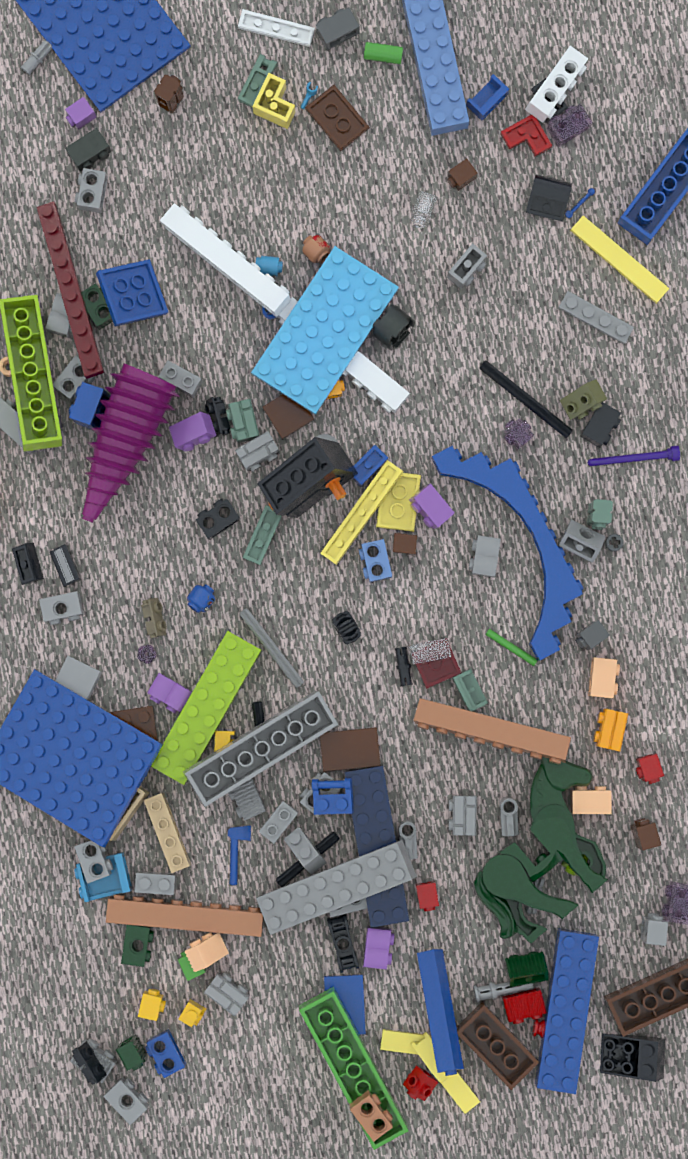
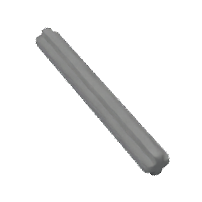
M246 608L241 611L240 616L292 684L296 688L300 687L304 683L303 679L249 609Z

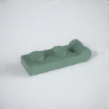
M260 54L238 96V101L253 108V104L268 73L273 74L278 62L273 59L270 61L266 59V56ZM262 65L267 67L266 71L261 69Z

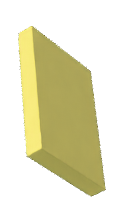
M402 473L379 505L377 528L414 532L416 512L412 509V503L409 499L419 491L421 475Z

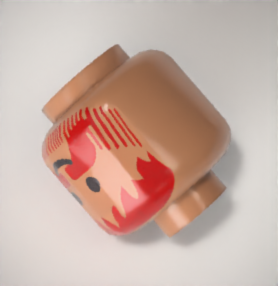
M310 235L303 242V254L312 263L321 264L330 254V245L320 235L313 237Z

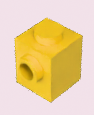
M149 989L144 991L138 1017L154 1021L158 1020L160 1012H164L166 1001L163 1000L164 995H161L159 990Z

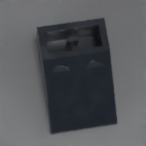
M602 1033L600 1073L653 1082L664 1078V1038L635 1035L623 1037L620 1034Z

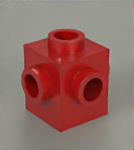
M416 1065L407 1076L403 1085L408 1089L406 1093L415 1100L419 1098L425 1101L431 1095L438 1081L429 1072Z

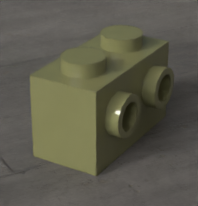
M595 379L582 385L559 401L570 420L577 417L581 420L589 415L588 411L592 410L593 412L601 408V403L606 401L607 397L599 382Z

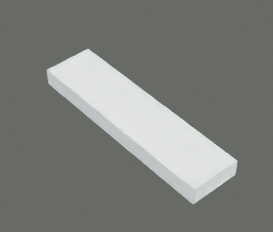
M242 9L238 29L307 47L311 46L315 28L244 9Z

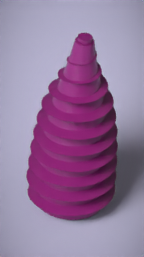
M123 363L120 373H110L116 380L114 387H105L111 394L109 400H99L106 407L104 414H95L100 419L101 425L99 428H90L97 434L96 442H87L94 451L93 456L85 457L91 463L90 472H85L89 476L88 487L85 488L87 492L82 519L91 523L97 520L105 506H108L107 503L114 495H119L117 490L122 484L130 485L126 478L131 473L140 474L135 465L139 461L148 462L143 453L146 449H156L150 441L153 436H162L157 428L159 424H169L164 418V414L166 411H176L170 405L172 397H180L175 392L177 388L175 385Z

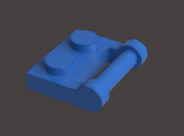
M351 778L335 781L312 780L314 815L354 813ZM345 788V794H320V789Z

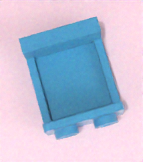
M124 852L106 856L113 865L112 874L88 884L81 864H76L77 868H74L76 879L80 880L79 894L81 899L84 898L85 902H89L113 894L132 891ZM94 865L95 873L101 874L103 872L102 865Z

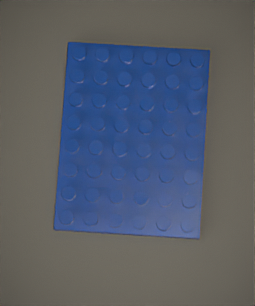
M15 0L43 38L52 45V50L100 113L191 47L156 0Z
M34 669L0 728V785L99 846L105 847L163 744Z

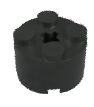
M391 304L386 309L382 319L378 318L374 322L373 336L392 351L393 346L397 348L410 334L408 329L410 326L414 327L415 320L398 306Z

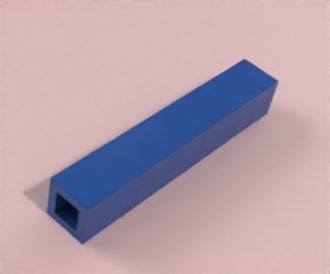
M443 949L419 952L417 957L437 1073L445 1072V1076L455 1075L457 1070L464 1069Z

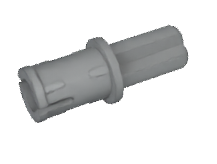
M43 41L34 53H30L31 56L20 68L30 76L34 69L40 63H43L42 60L50 52L52 45L47 41Z

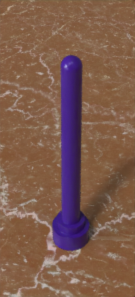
M678 445L670 446L666 451L589 459L587 463L589 466L664 458L671 461H680V449Z

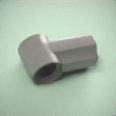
M503 797L499 802L502 836L519 835L518 805L513 798ZM508 801L512 802L513 808L505 811L503 805Z
M403 820L398 827L399 840H403L410 860L418 858L416 827L413 821ZM403 826H412V832L409 834L403 833Z

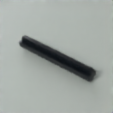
M332 832L315 847L322 855L338 842L340 838L335 832ZM298 860L277 877L276 882L280 887H283L305 868Z

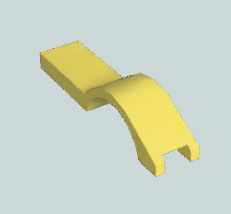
M427 1032L423 1033L426 1038L418 1044L413 1041L411 1045L431 1073L443 1085L464 1114H466L479 1104L480 1100L458 1072L455 1075L445 1076V1072L437 1073L432 1038Z

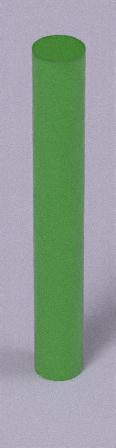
M489 629L485 634L532 666L538 661L493 630Z

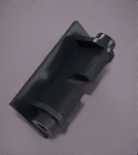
M221 397L209 398L205 404V411L211 417L216 433L215 438L221 434H230L228 417L221 418L220 416L226 414L224 400H221Z
M87 1041L80 1047L72 1050V1057L78 1066L81 1067L84 1064L86 1066L82 1073L88 1083L92 1085L97 1084L107 1076L103 1065L100 1064Z

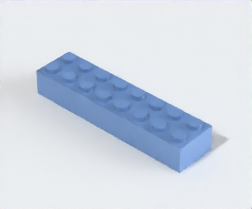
M402 0L431 136L468 129L469 117L443 0Z

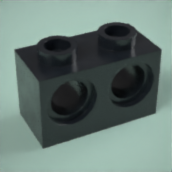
M228 499L218 500L213 504L214 508L209 511L205 509L197 515L196 522L208 540H211L241 520ZM223 508L230 509V515L226 518L220 516V511ZM213 519V527L206 528L204 526L205 520Z

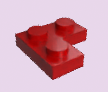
M533 115L522 119L500 133L509 150L525 141L535 157L552 148L547 135L537 118Z

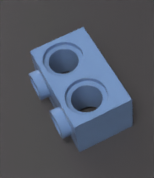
M384 539L361 544L362 549L358 550L360 559L365 560L366 567L363 568L365 579L369 578V582L392 578ZM370 547H375L378 550L376 557L368 555L367 550ZM374 566H380L383 572L381 575L375 576L372 574L371 569Z

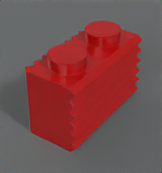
M539 987L502 996L507 1020L513 1024L522 1023L524 1019L530 1017L533 1020L543 1017V1014L547 1013Z

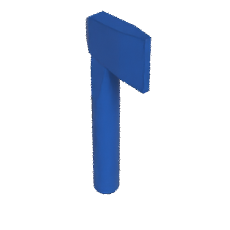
M251 825L228 829V837L230 838V885L232 886L237 885L238 840L251 841Z

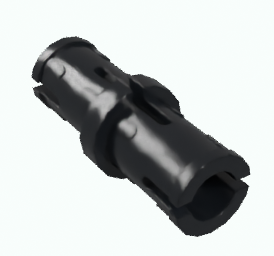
M401 647L402 656L400 648H395L398 664L396 670H399L400 687L406 686L405 678L407 685H413L407 647Z

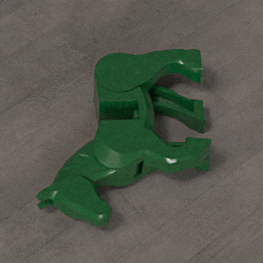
M542 757L530 791V815L532 822L528 830L548 853L539 855L535 859L536 864L534 865L519 846L512 842L498 851L497 855L489 858L483 865L482 871L477 873L474 880L476 894L499 921L501 926L499 936L502 939L511 938L518 933L529 943H533L548 930L544 926L528 921L523 914L522 904L553 913L561 919L578 906L576 902L547 895L532 883L549 872L560 861L563 860L567 863L582 883L587 886L590 893L595 892L608 880L605 878L606 864L596 842L576 834L572 813L569 811L562 796L563 791L573 786L590 785L593 776L589 769L568 761L555 764L549 762V758ZM582 854H584V855L588 858V860H589V865H588L587 862L585 861V859H584V857L582 856Z

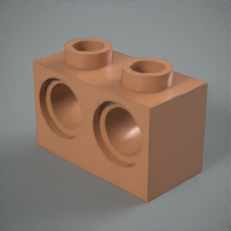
M368 1090L350 1103L349 1106L350 1111L374 1142L393 1128V1117L387 1109H382L378 1096L375 1093L371 1094ZM364 1103H370L372 1108L363 1110L361 1106ZM376 1119H382L384 1121V1123L381 1126H375L373 1124V1122Z

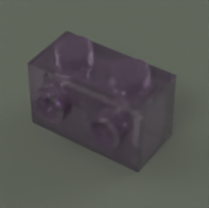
M580 103L576 107L572 105L567 108L563 115L552 117L549 120L547 130L558 147L591 128L593 122Z
M670 881V885H666L665 896L668 898L667 904H663L662 916H665L664 919L668 922L688 925V884Z

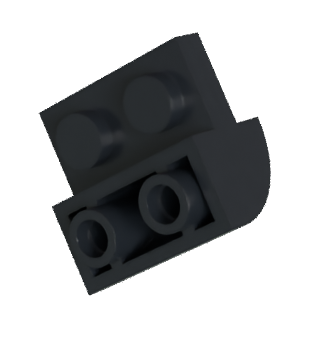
M535 174L526 213L563 222L572 183Z

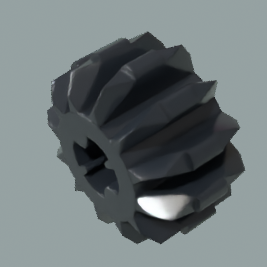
M348 611L341 612L332 619L334 628L345 644L353 643L361 637L360 629Z

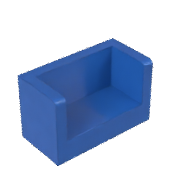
M493 74L490 77V81L472 99L469 98L467 100L466 106L483 121L508 95L509 88Z
M374 445L354 465L358 474L352 479L362 487L388 460V457Z

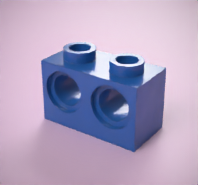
M169 1029L147 1040L146 1051L150 1057L153 1056L156 1062L154 1064L155 1069L159 1075L162 1074L163 1078L185 1068L186 1062ZM162 1041L165 1044V1049H157L155 1042ZM172 1059L174 1066L167 1067L164 1064V1060Z

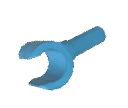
M311 82L307 84V94L300 108L305 109L311 96L317 94L318 85L315 90H310Z

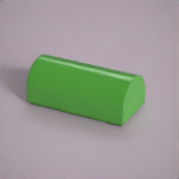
M371 42L365 44L364 59L401 64L402 47Z

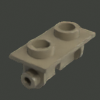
M149 598L142 601L143 605L141 607L144 618H151V621L145 622L147 634L150 635V638L166 635L167 626L162 618L161 602L158 598Z

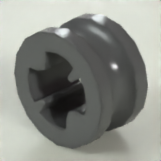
M612 534L607 537L605 541L606 548L613 552L620 550L623 546L622 537L618 534ZM611 538L619 541V544L616 545L617 548L609 544V541H612Z

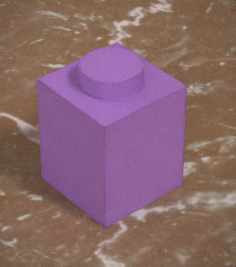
M84 97L65 109L68 115L65 118L71 127L75 125L78 130L96 118L94 110Z

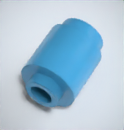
M256 257L255 264L260 267V272L264 275L267 273L270 276H278V273H282L283 262L280 261L279 257Z

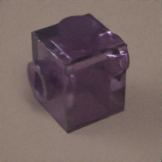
M519 418L515 421L512 419L505 425L504 439L510 446L514 444L518 450L534 437V434L530 431L531 426L525 420L522 421Z

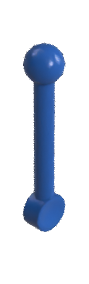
M590 188L588 193L570 211L565 213V216L571 218L573 213L586 199L595 194V190Z

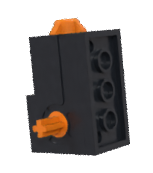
M314 437L257 484L276 515L298 518L325 496L334 494L337 500L344 498L347 493L342 486L356 476L358 472L338 442Z

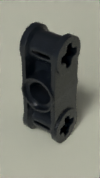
M346 914L333 919L327 918L340 973L354 967L358 969L359 963L351 940ZM346 939L349 943L346 947L342 948L338 945V941Z

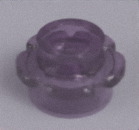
M151 645L141 646L138 649L137 657L141 662L149 664L156 658V651H154V647Z

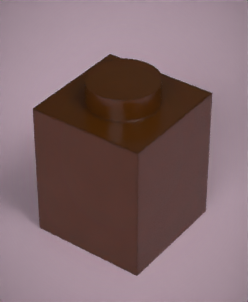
M466 158L448 171L447 181L452 188L456 187L459 191L475 180L478 173Z

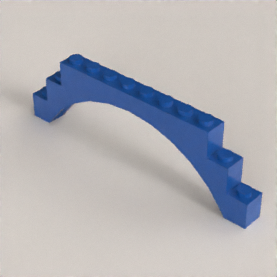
M453 446L433 455L431 459L440 475L467 480L489 490L505 501L516 512L531 533L540 554L543 568L544 601L540 620L529 645L538 661L559 651L561 643L556 635L553 636L551 632L572 622L570 619L572 614L568 607L564 608L563 604L582 595L581 590H583V586L579 580H575L572 565L566 563L563 548L557 546L554 531L548 529L546 516L543 512H539L537 505H539L534 495H530L528 491L530 487L526 479H522L518 473L521 470L517 462H513L510 458L490 469L491 462L487 455L483 456L482 452L461 462L462 456L458 449L454 450Z

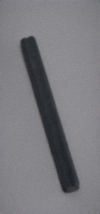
M485 360L480 365L481 371L562 436L567 438L573 430L488 361Z

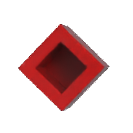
M435 881L416 884L419 908L424 909V911L435 910V907L439 906Z

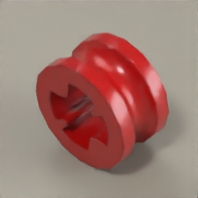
M534 1019L532 1036L539 1035L540 1038H543L545 1020L538 1021V1019Z

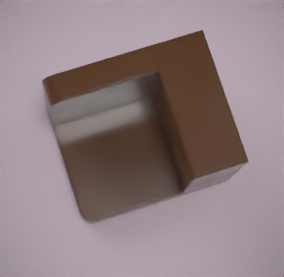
M394 533L393 552L415 556L417 535Z

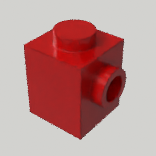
M656 753L636 759L638 764L636 773L639 779L642 778L644 782L648 781L649 784L659 782L660 777L664 776Z

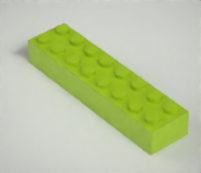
M38 295L0 299V313L23 452L62 446V436Z
M229 631L226 632L151 767L182 785L187 783L188 780L183 771L201 759L215 731L218 729L262 651L261 649Z

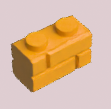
M603 709V712H599L597 723H600L599 731H595L593 742H596L597 747L621 751L628 713L610 709Z

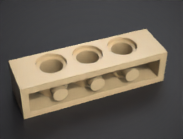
M164 792L145 799L144 803L171 873L189 867L191 862Z

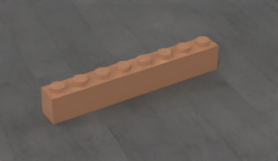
M421 698L419 699L414 717L415 724H418L417 727L428 730L430 727L436 729V732L447 735V732H450L459 739L466 740V737H469L478 744L492 743L494 748H511L513 753H530L532 758H549V762L555 764L566 763L571 743V737Z
M113 894V897L108 898L106 923L262 936L264 917L259 907H249L248 910L241 909L239 905H229V908L221 907L222 904L210 903V906H202V902L191 901L190 904H183V900L172 899L171 903L163 902V898H152V901H147L142 896H133L132 899H126L125 895Z

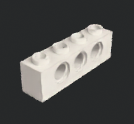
M569 46L525 110L542 123L547 117L551 119L557 111L554 108L557 103L561 105L567 96L564 94L567 89L571 91L577 82L575 77L577 75L581 77L586 70L585 63L588 58L572 46ZM555 83H558L561 88L557 87ZM545 97L549 98L551 102H548Z

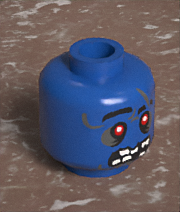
M206 584L204 586L196 585L187 596V605L197 613L207 612L215 602V596L212 594L214 590Z

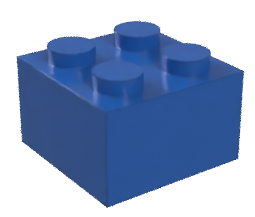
M82 382L81 386L76 390L75 403L70 406L69 418L76 424L88 429L99 428L101 421L95 414H104L106 409L99 400H109L110 394L102 388Z

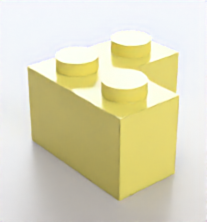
M268 73L253 104V113L288 129L296 112L294 104L282 99L286 90V80Z

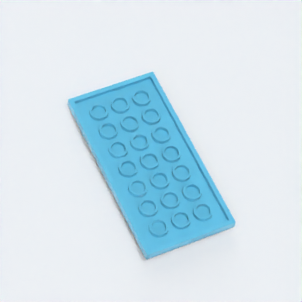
M334 246L251 374L316 415L373 329L374 322L380 318L399 287Z

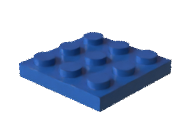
M150 259L97 271L96 275L115 327L168 313Z

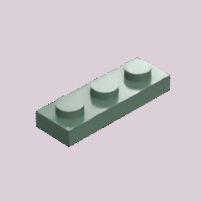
M267 505L264 507L243 555L244 559L260 566L282 517L276 515L271 507Z

